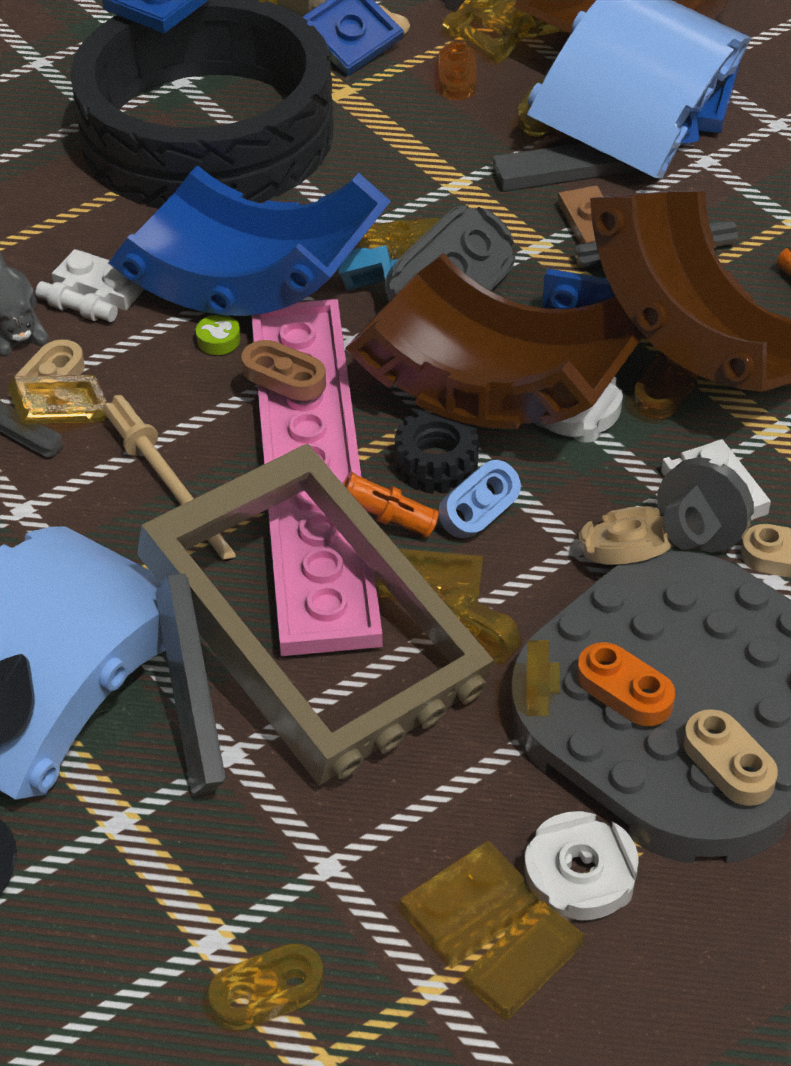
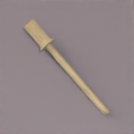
M116 395L111 403H105L103 412L124 438L123 447L125 451L132 456L143 454L180 505L193 500L192 495L154 447L158 440V432L155 427L144 424L122 395ZM220 533L207 539L222 560L236 557L234 551Z

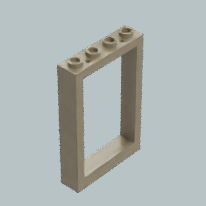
M308 443L141 525L137 555L160 584L168 575L186 574L189 580L198 633L319 786L335 776L338 779L348 777L363 764L364 758L378 750L382 754L391 751L403 741L409 731L419 725L424 729L434 725L445 715L449 707L459 701L463 704L472 702L487 687L485 680L494 662L493 658ZM302 491L309 495L450 662V664L334 732L328 729L186 551Z

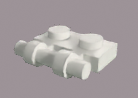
M74 249L51 273L53 284L44 281L39 282L35 294L36 297L47 300L51 307L65 310L68 307L79 311L84 318L93 321L103 319L112 322L117 316L118 308L126 311L145 289L125 278L119 271L108 264L110 260Z

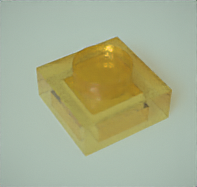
M528 640L527 716H549V695H560V662H549V640Z

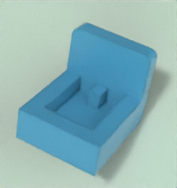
M386 245L373 249L358 248L351 251L338 270L347 291L386 281L390 268L398 259H391Z

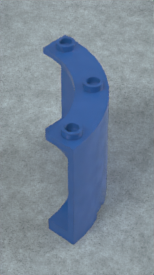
M197 165L176 192L134 235L131 233L108 264L119 271L125 278L133 281L145 290L187 308L206 313L235 316L269 313L302 301L325 284L391 201L358 172L344 186L326 196L320 197L318 201L300 205L299 202L267 200L264 204L244 199V193L221 183Z

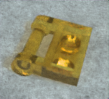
M465 0L456 12H451L445 17L442 29L452 37L459 36L485 51L487 57L492 61L501 63L508 57L538 18L515 8L516 0ZM474 19L501 36L500 38L493 39L470 26L469 23Z

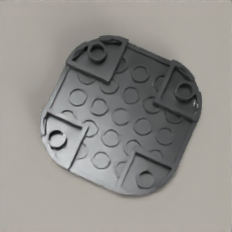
M668 551L645 561L618 565L539 629L522 648L514 666L511 686L512 727L521 749L529 760L545 775L553 768L630 825L629 836L633 842L655 854L672 860L694 864L695 856H725L726 863H730L765 851L785 835L787 823L791 820V600L739 566L701 553ZM595 643H612L625 649L668 677L673 683L676 692L671 716L659 725H638L587 693L577 680L578 659L581 652L589 645ZM648 689L642 690L643 692H646V693H653V692L649 691ZM708 709L719 710L729 714L774 759L778 768V777L774 793L766 802L753 806L733 802L724 795L687 755L684 749V735L686 724L692 715ZM708 731V732H710V733H712V734H719V733H716V732ZM743 767L748 772H756L754 768Z

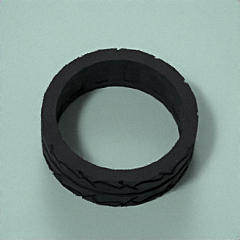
M208 0L166 33L159 32L119 15L110 18L95 29L91 36L85 39L77 49L71 66L70 76L85 163L94 176L98 175L100 177L98 181L113 193L137 204L142 202L146 203L147 207L157 209L176 192L197 165L221 183L244 193L243 198L246 200L261 203L270 200L274 195L278 197L300 185L315 172L331 149L334 131L333 98L331 95L332 76L331 61H328L330 54L325 39L313 25L309 26L306 19L291 9L269 1L262 2L259 0ZM205 75H227L254 79L277 87L290 95L272 109L252 118L226 125L201 128L169 127L148 123L129 116L120 110L128 101L140 93L160 84L186 77Z

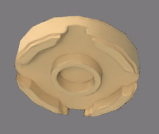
M649 506L629 507L610 511L602 516L603 523L593 527V522L589 521L579 532L583 557L591 562L606 565L645 561L665 553L674 546V543L669 539L665 530L664 516H660L659 509Z

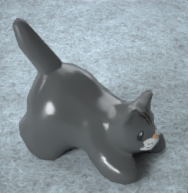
M0 251V356L5 357L10 355L13 348L20 343L29 342L37 346H43L47 344L49 337L35 314L37 297L26 274L16 268L7 266Z

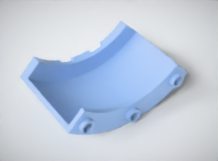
M596 0L587 12L580 11L571 28L572 34L554 61L542 84L536 83L527 102L531 106L527 115L655 178H663L688 131V128L682 125L690 111L700 112L713 93L717 80L723 81L728 75L735 73L751 37L672 0Z
M66 526L47 527L26 533L25 541L13 548L5 544L0 546V661L18 654L26 656L30 662L35 695L33 715L25 731L10 744L0 747V791L14 799L46 795L59 776L60 764L98 706L112 691L118 689L126 677L152 657L166 651L155 595L161 584L151 571Z

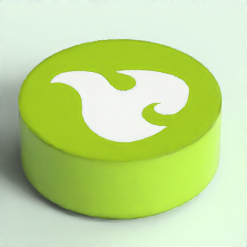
M216 314L205 317L196 326L197 345L203 352L211 355H224L232 352L239 346L241 341L238 322L228 315Z

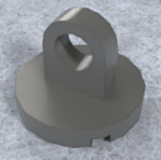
M696 457L683 460L664 476L657 491V508L660 511V516H664V526L669 539L681 550L696 549L710 553L727 550L739 542L747 533L751 525V516L754 513V501L747 484L735 470L723 464L720 467L715 463H710L711 459Z

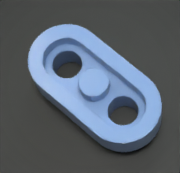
M500 460L488 461L475 470L441 501L439 518L445 530L458 538H469L483 530L518 498L521 484L517 472L508 463ZM487 483L492 485L495 494H492V492L487 488ZM456 509L463 513L465 521L460 519Z

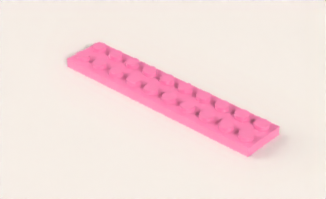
M338 299L297 302L284 309L252 315L254 342L259 340L276 341L319 359L326 369V388L324 392L318 397L307 401L294 400L258 385L264 464L308 443L342 483L351 471L361 477ZM305 491L268 508L281 656L383 647L374 572Z

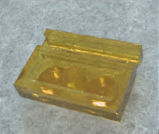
M489 840L400 899V912L434 951L438 949L446 958V964L450 969L540 908L539 895L535 891L531 892L530 888L524 883V877Z

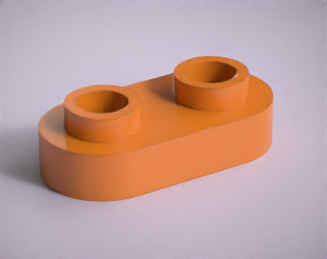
M595 643L589 645L581 652L578 659L577 680L587 693L638 725H659L671 716L676 692L673 683L668 677L625 649L612 643ZM648 689L649 691H651V692H653V693H646V692H643L642 690Z

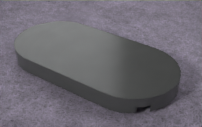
M461 205L451 209L390 268L385 284L388 301L417 272L442 253L469 278L491 291L509 273L514 265L515 253L512 255L513 250L511 247L514 241L511 232L499 217L484 208L478 207L474 210L467 208L469 205Z

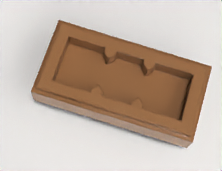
M597 185L558 193V205L580 244L595 242L590 198L604 197Z

